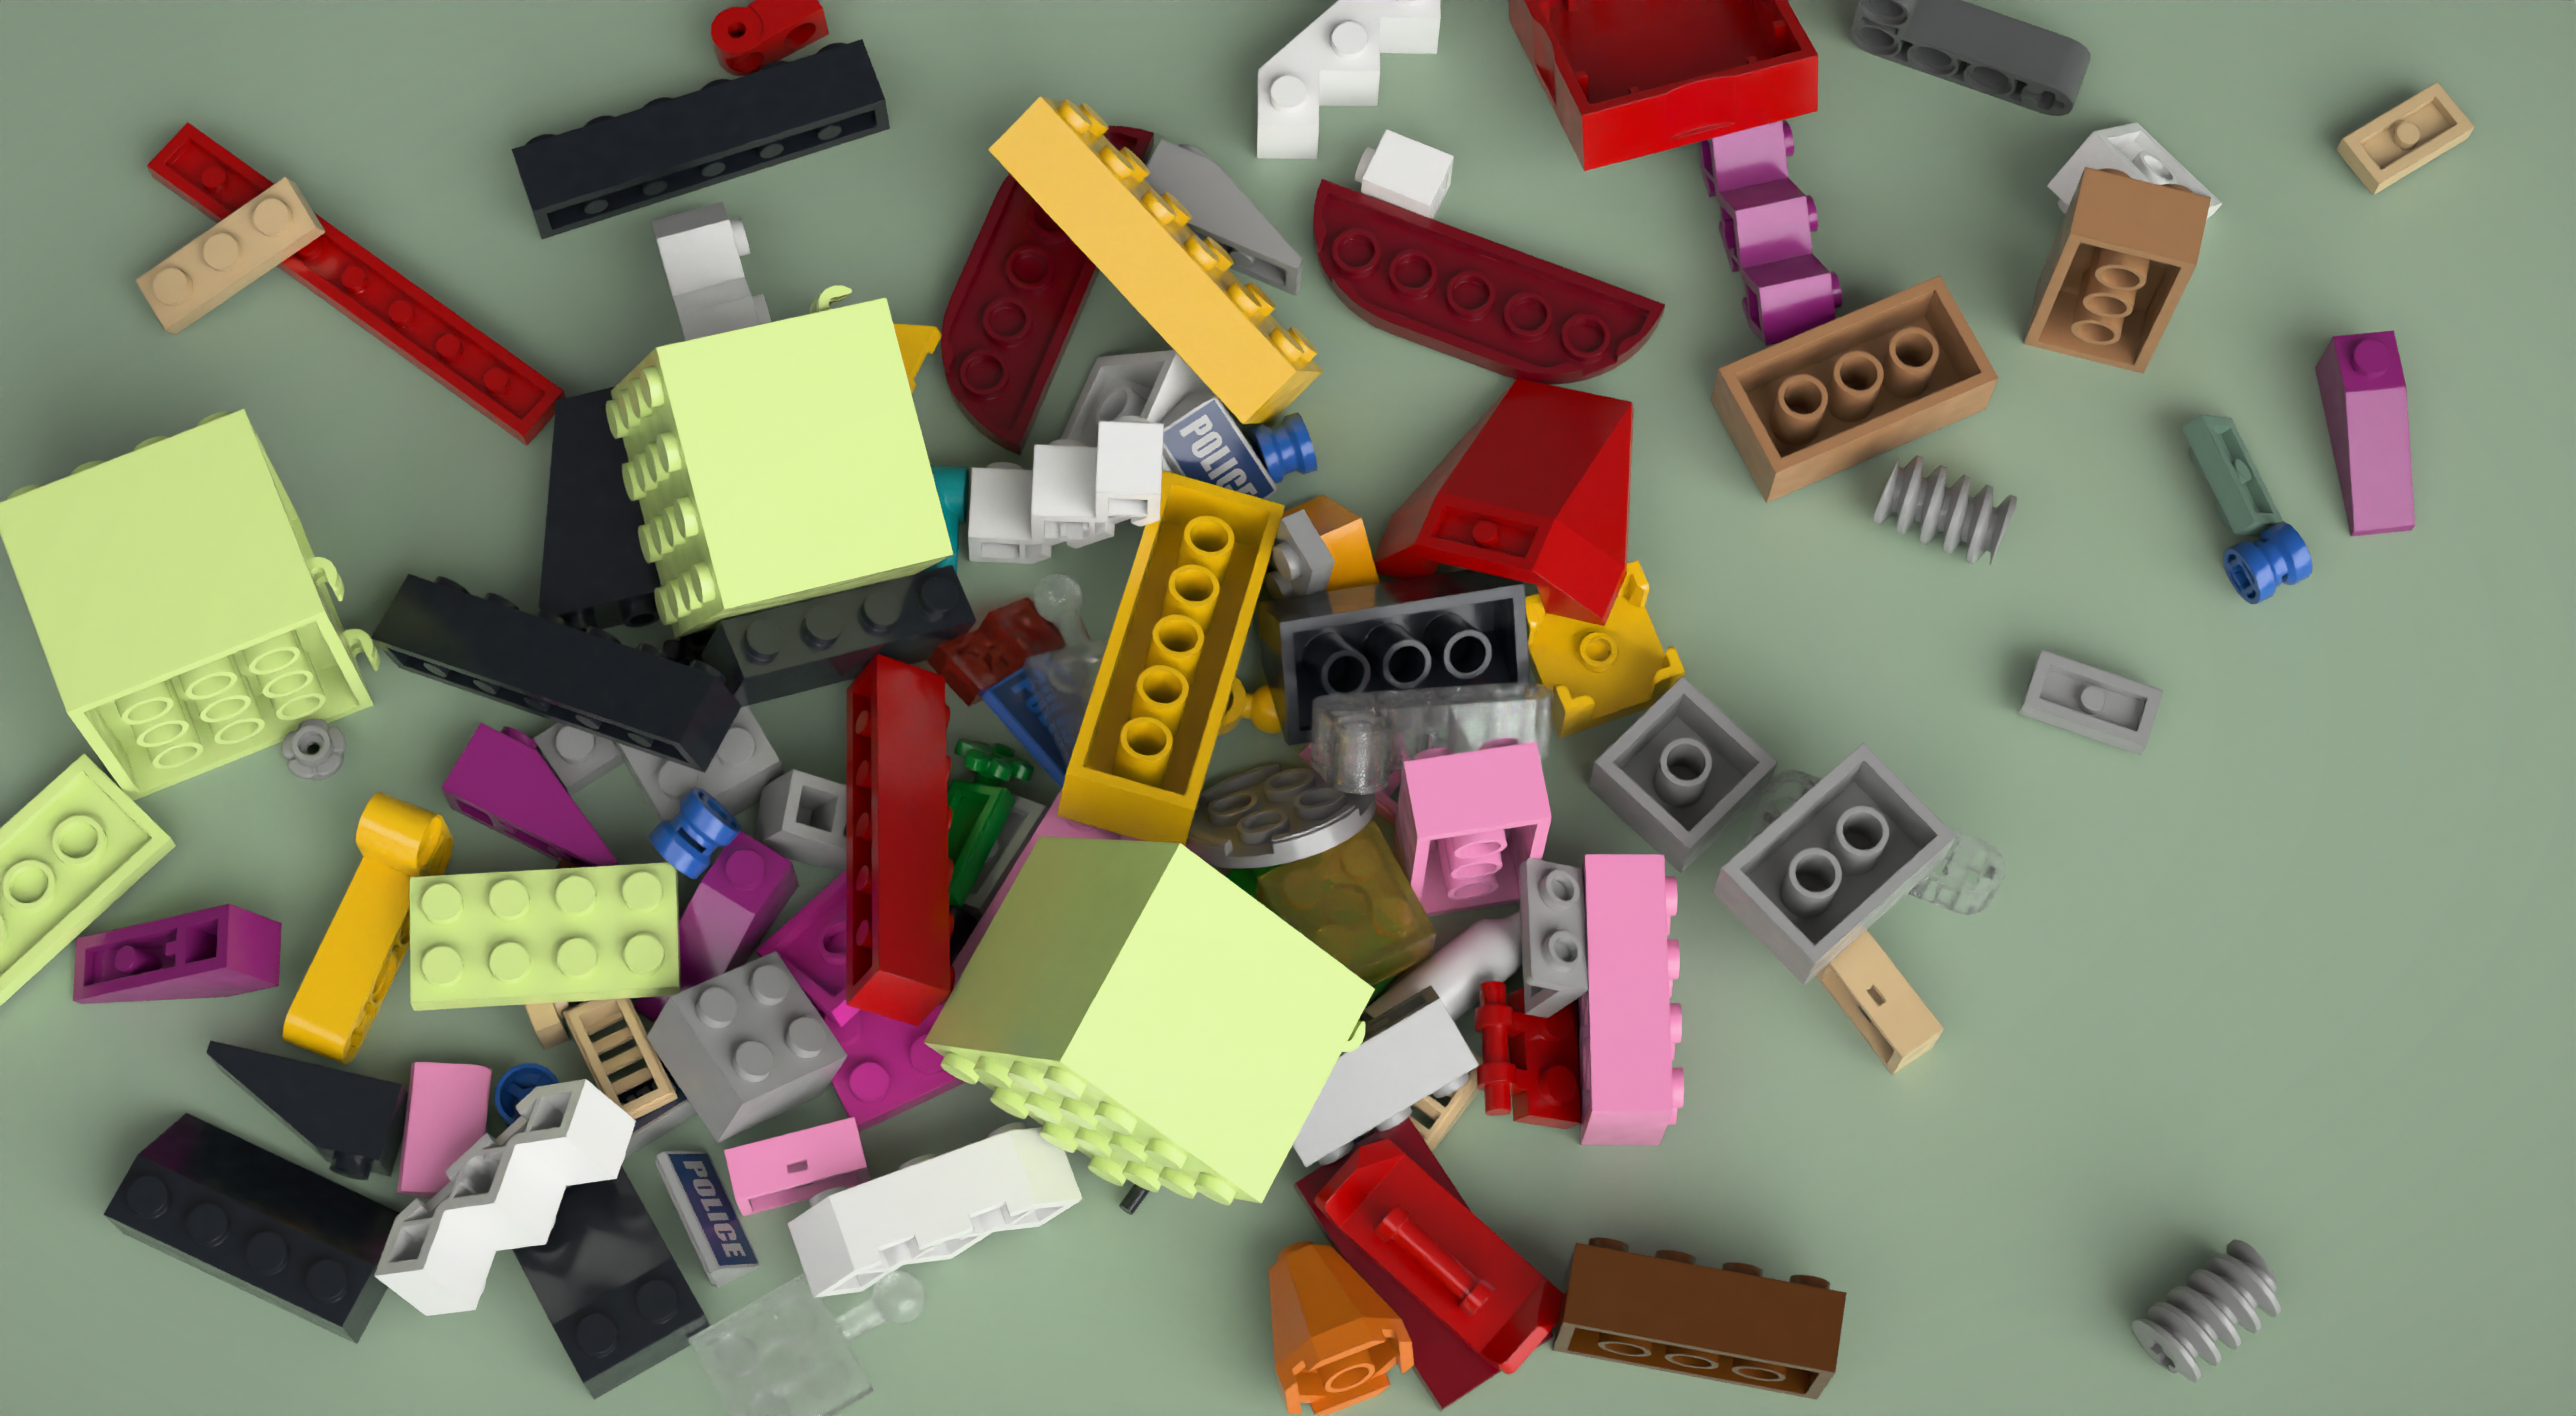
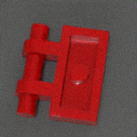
M1487 981L1479 985L1480 1007L1474 1009L1475 1031L1482 1034L1483 1064L1479 1065L1476 1071L1477 1088L1484 1091L1485 1114L1490 1116L1510 1114L1512 1096L1514 1122L1559 1129H1569L1582 1124L1576 1000L1549 1018L1525 1014L1524 988L1507 995V1006L1506 984L1504 982ZM1508 1038L1510 1040V1063L1508 1051Z

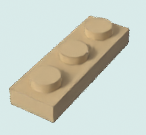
M284 177L135 281L164 330L176 335L324 234L325 230L296 182Z

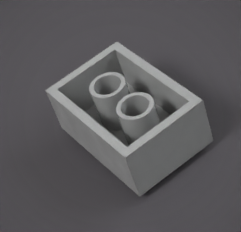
M1862 743L1721 868L1713 893L1805 986L1944 861L1956 835Z

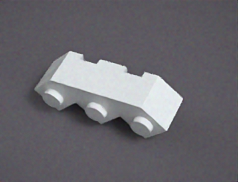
M1338 0L1258 69L1257 158L1317 159L1319 106H1377L1380 53L1437 54L1441 19L1440 0Z
M723 202L651 221L685 341L771 322L764 295L752 296L744 276L740 257L751 254L742 220L739 218L729 221Z
M1121 416L1113 421H1099L1098 447H1086L1082 442L1071 439L1055 440L1050 442L1049 445L1035 444L1033 470H1025L1021 466L1009 462L992 463L986 468L972 467L968 529L969 560L973 562L1033 564L1051 558V547L1067 541L1068 546L1078 549L1113 537L1115 524L1131 519L1132 524L1142 527L1160 521L1164 424L1150 423L1147 419L1138 416Z
M587 1079L535 1087L515 1106L521 1116L498 1138L494 1139L490 1134L486 1133L445 1171L451 1181L429 1202L424 1204L416 1198L396 1216L374 1277L426 1316L476 1310L479 1298L485 1289L486 1279L496 1251L545 1245L550 1231L555 1224L556 1214L566 1186L617 1179L636 1121Z
M1014 1122L994 1130L984 1140L940 1156L927 1154L916 1157L902 1164L898 1171L849 1189L842 1186L818 1193L809 1200L810 1209L787 1223L813 1298L862 1292L905 1264L952 1259L992 1232L1040 1227L1083 1199L1065 1150L1054 1146L1041 1137L1039 1133L1042 1127L1027 1129L1025 1122Z

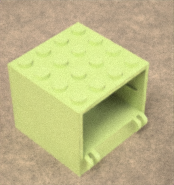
M833 285L826 288L812 301L810 314L656 347L611 390L613 400L606 402L609 427L615 439L623 437L629 462L622 464L624 485L630 500H639L645 521L644 525L638 527L640 546L646 562L656 563L662 586L655 588L654 591L657 611L663 625H672L675 638L716 629L722 620L914 575L953 555L887 298L832 309L829 304L842 301L852 292V289L845 286Z
M245 409L233 413L220 412L212 414L201 420L195 428L171 437L159 436L147 439L137 445L134 451L106 462L92 461L82 464L74 469L70 476L44 486L30 485L20 488L11 493L7 500L0 502V535L66 712L124 793L133 801L283 742L290 731L299 729L298 726L302 721L323 719L328 724L374 705L356 661V655L364 652L374 671H377L380 664L379 652L371 637L361 629L344 631L325 582H329L338 601L343 600L345 592L344 583L331 561L323 557L314 556L299 515Z
M1040 836L923 1043L944 1057L940 1066L945 1071L969 1084L975 1085L979 1081L994 1091L990 1098L993 1104L1015 1117L1026 1119L1028 1115L1043 1125L1039 1133L1041 1137L1067 1152L1074 1153L1076 1149L1092 1159L1088 1169L1112 1184L1123 1186L1127 1179L1152 1192H1158L1161 1186H1165L1176 1194L1189 1199H1193L1196 1193L1200 1192L1206 1197L1224 1205H1230L1233 1199L1262 1203L1341 1052H1351L1357 1049L1363 1042L1365 1022L1358 1020L1375 989L1181 843Z

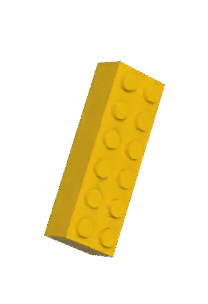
M1040 96L988 150L1242 424L1272 423L1324 372L1313 360L1318 354L1317 349L1295 327H1291L1286 331L1274 319L1271 313L1276 309V306L1272 300L1253 282L1250 281L1244 286L1229 270L1234 264L1230 255L1211 237L1208 236L1202 241L1187 225L1192 219L1188 210L1170 193L1165 192L1160 196L1145 180L1150 174L1147 166L1128 148L1123 147L1118 151L1103 135L1109 129L1108 125L1090 106L1082 102L1077 107L1067 98L1059 101Z
M1163 470L1160 521L1145 525L1066 771L1057 816L1142 841L1172 842L1186 845L1271 559L1272 548L1275 544L1285 505Z

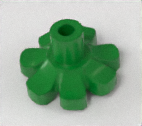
M962 738L958 739L954 750L955 754L965 758L964 766L977 772L973 783L999 787L1001 781H1009L1011 778H1018L1029 782L1035 769L1028 761L1015 757L1014 749L998 743L991 749L988 744Z

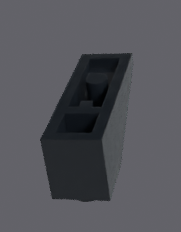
M210 1040L206 1053L219 1070L326 1162L331 1163L329 1169L332 1172L356 1180H368L370 1172L391 1177L404 1134L408 1092L402 1084Z

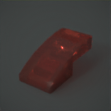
M1027 596L990 611L978 629L939 644L927 663L939 675H942L945 682L969 707L983 701L982 696L989 688L1030 662L1039 659L1047 662L1064 649L1069 639Z

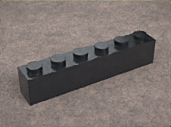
M863 39L848 44L842 42L832 43L821 48L816 54L791 62L775 61L762 67L759 72L737 79L714 80L703 86L701 90L683 96L657 98L645 104L641 109L616 117L609 115L600 116L587 122L584 127L559 135H539L529 140L524 146L512 149V153L541 238L545 239L890 129L886 100Z
M408 574L371 637L401 669L704 773L742 707L724 685L726 677L720 671L704 662L693 660L689 666L674 662L668 654L652 645L640 643L637 649L623 645L610 633L594 626H588L586 631L583 632L571 628L562 618L546 610L537 609L535 614L532 615L520 611L515 604L494 593H486L484 598L471 595L460 584L442 576H437L435 581L432 582Z

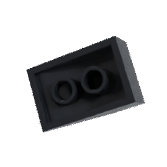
M622 1165L617 1179L577 1184L565 1189L556 1214L555 1224L550 1231L545 1245L512 1249L577 1373L594 1400L713 1333L703 1310Z

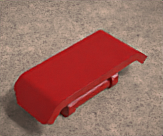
M1388 1138L1360 1146L1315 1197L1316 1206L1338 1231L1476 1354L1507 1375L1514 1373L1558 1323L1564 1294Z

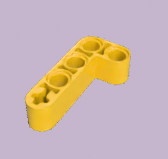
M377 792L371 797L360 817L355 840L363 858L290 1006L283 1026V1041L344 1065L351 1063L358 1054L410 946V877L444 875L453 850V837L440 814L382 792Z

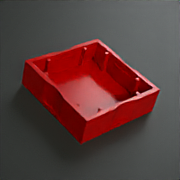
M1508 0L1509 21L1584 171L1818 111V53L1787 0Z

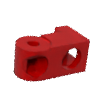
M755 0L747 7H731L720 12L711 24L710 34L720 66L726 72L735 76H746L759 72L765 65L780 61L829 34L823 7L818 0Z

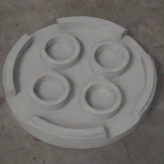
M1335 759L1322 760L1319 763L1320 768L1316 769L1297 768L1282 771L1280 763L1277 762L1241 772L1213 785L1200 794L1199 807L1194 814L1186 847L1211 866L1234 869L1280 865L1316 855L1348 840L1362 830L1372 819L1377 804L1371 778L1360 767Z

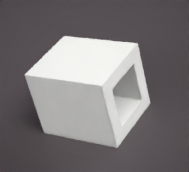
M1386 129L1377 149L1367 147L1356 170L1355 181L1362 183L1361 193L1434 219L1451 184L1454 156Z

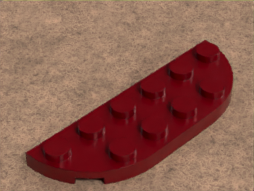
M1108 126L1109 129L1103 134L1118 151L1123 147L1128 148L1146 164L1154 146V133L1139 128ZM1010 173L1003 181L993 200L949 300L942 324L941 351L946 381L961 412L980 433L1006 450L1021 455L1100 270Z
M1324 179L1320 182L1314 204L1313 241L1321 271L1337 297L1352 312L1374 327L1509 378H1520L1552 385L1569 384L1600 376L1626 362L1649 340L1663 316L1665 304L1333 182Z

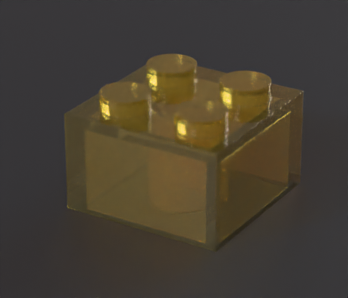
M1375 821L1367 824L1357 834L1333 848L1304 859L1286 863L1258 877L1256 900L1370 986L1432 956L1437 932Z

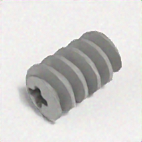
M1916 455L1904 469L1899 467L1898 459L1874 513L1873 522L1881 525L1893 512H1896V532L1904 535L1916 522H1919L1921 543L1927 545L1939 532H1943V552L1950 555L1964 541L1967 543L1966 561L1968 563L1974 564L1988 551L1990 552L1991 565L2016 508L2017 497L2008 495L1996 508L1993 507L1992 486L1985 485L1972 498L1969 496L1970 477L1962 475L1948 488L1946 487L1947 467L1939 465L1925 478L1922 477L1923 457Z
M2233 1239L2226 1247V1254L2216 1253L2207 1261V1270H2195L2187 1278V1286L2177 1285L2167 1294V1303L2156 1302L2148 1309L2147 1319H2135L2131 1323L2132 1332L2145 1351L2159 1365L2172 1373L2179 1372L2195 1383L2202 1377L2201 1370L2194 1359L2197 1355L2208 1364L2216 1366L2222 1361L2221 1354L2214 1343L2217 1339L2233 1350L2242 1344L2240 1335L2234 1327L2236 1323L2255 1334L2262 1328L2260 1319L2254 1311L2256 1307L2271 1317L2277 1316L2282 1311L2280 1303L2274 1295V1292L2277 1290L2275 1276L2265 1260L2252 1246L2242 1240Z

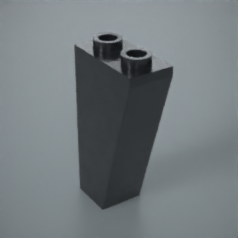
M614 387L556 400L539 609L557 615L566 621L571 628L583 632L586 631L588 626L600 629L623 624L627 627H643L660 619L654 591L655 588L662 586L656 563L646 562L638 535V527L645 524L639 500H630L623 480L622 464L629 462L623 437L615 439L612 435L606 414V402L613 400L611 390Z

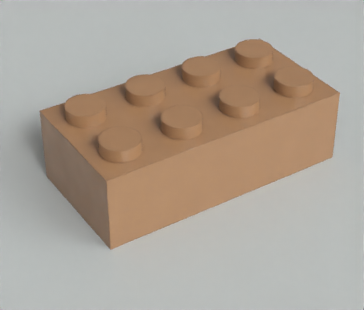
M2085 167L2039 277L2024 344L2144 374L2197 265L2211 198L2194 194L2187 187L2178 184L2157 185L2133 179L2125 172L2117 169L2104 168L2096 170Z
M1939 275L1719 368L1710 400L1765 502L1768 503L1985 410L1999 378L1942 277Z

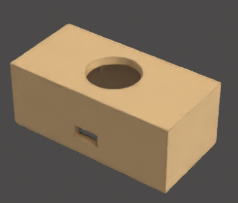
M1868 930L1863 932L1816 975L1892 1075L1933 1048L1944 1030ZM1859 1007H1861L1864 1010V1012L1867 1014V1016L1871 1019L1872 1022H1869V1020L1862 1013Z

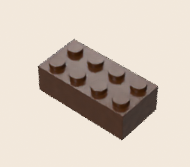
M1595 1237L1589 1239L1588 1245L1575 1244L1565 1273L1562 1290L1564 1295L1556 1327L1553 1351L1816 1400L1836 1372L1847 1292L1831 1290L1830 1282L1823 1278L1810 1275H1792L1789 1282L1762 1277L1763 1270L1761 1268L1745 1263H1724L1722 1269L1695 1265L1696 1258L1694 1256L1674 1250H1658L1655 1257L1630 1253L1628 1252V1244L1609 1238Z

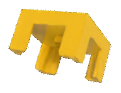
M1639 560L1627 563V575L1605 626L1545 613L1539 593L1525 597L1529 665L1559 739L1649 709L1685 675V670L1675 647H1668L1666 654L1664 653L1645 608L1649 584Z

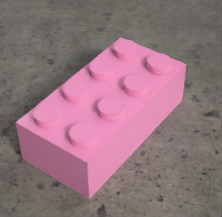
M1500 738L1482 744L1479 750L1453 754L1452 750L1448 748H1434L1416 754L1411 761L1403 762L1392 849L1406 920L1520 903L1519 866L1528 858L1542 860L1552 819L1537 741L1519 744V741L1514 738Z
M1585 854L1582 869L1589 991L1577 999L1582 1124H1580L1581 1145H1660L1667 1126L1676 1124L1677 1108H1682L1684 1103L1683 1068L1672 1067L1675 1043L1681 1042L1680 1003H1669V998L1672 996L1673 979H1678L1680 967L1678 939H1667L1670 933L1671 916H1676L1677 880L1675 876H1665L1664 855Z

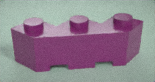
M1781 120L1698 142L1702 176L1708 196H1716L1720 204L1722 221L1719 222L1718 228L1732 273L1740 271V275L1745 282L1747 297H1743L1742 306L1748 326L1767 346L1780 343L1835 320V309L1842 306L1841 286L1834 271L1830 272L1812 252L1810 232L1817 231L1818 216L1812 197L1810 195L1806 196L1789 179L1787 157L1794 154V140L1789 123L1786 120Z

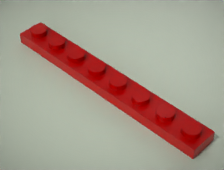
M188 122L147 165L153 178L216 223H219L274 185L270 180ZM314 213L324 228L325 233L278 264L277 267L528 446L555 415L556 400L566 398L564 390Z

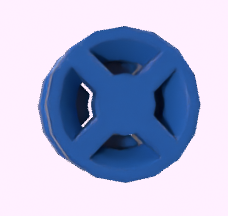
M1298 412L1284 416L1281 424L1274 427L1260 424L1249 428L1252 449L1275 484L1282 482L1285 474L1294 471L1303 475L1317 471L1316 456L1311 438Z

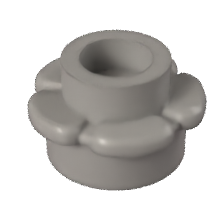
M323 719L302 721L298 726L299 729L290 731L282 743V754L289 760L287 766L294 775L303 779L323 780L329 778L339 770L343 763L344 751L346 750L345 736L338 727H329ZM318 744L320 749L317 753L312 754L308 752L309 746Z

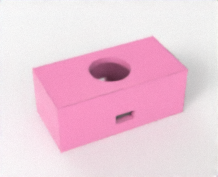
M855 1117L724 1150L735 1200L742 1217L805 1201L831 1188L844 1186L849 1189L871 1181Z

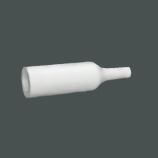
M1520 910L1504 918L1481 919L1474 922L1368 1006L1361 1014L1365 1023L1369 1022L1431 985L1455 1022L1480 1002L1479 985L1487 981L1505 982L1520 967L1522 961Z

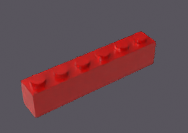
M876 654L846 689V1005L919 1026L938 1005H942L948 1000L955 983V969L953 966H950V938L954 929V915L949 911V884L953 875V862L948 858V832L952 822V809L947 806V780L951 771V758L949 755H946V730L950 721V707L945 704V676Z

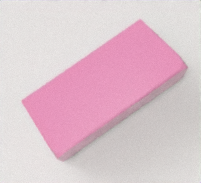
M414 1062L411 1064L397 1193L432 1199L451 1181L445 1171L485 1135L492 1074L490 1067L473 1064Z

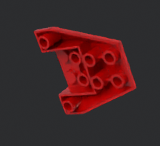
M1517 378L1392 515L1373 557L1377 574L1404 580L1434 575L1439 563L1535 584L1537 585L1545 613L1605 626L1627 575L1634 419L1632 402Z

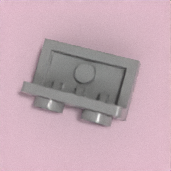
M1528 858L1519 866L1525 1014L1549 1018L1589 991L1583 869Z

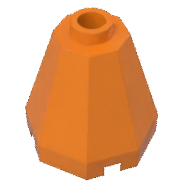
M1300 1241L1289 1245L1278 1254L1277 1262L1268 1269L1275 1371L1278 1390L1288 1414H1302L1300 1403H1310L1314 1414L1328 1415L1377 1396L1389 1387L1391 1383L1386 1372L1394 1365L1398 1364L1402 1375L1414 1365L1412 1341L1402 1319L1331 1245H1319L1311 1241Z

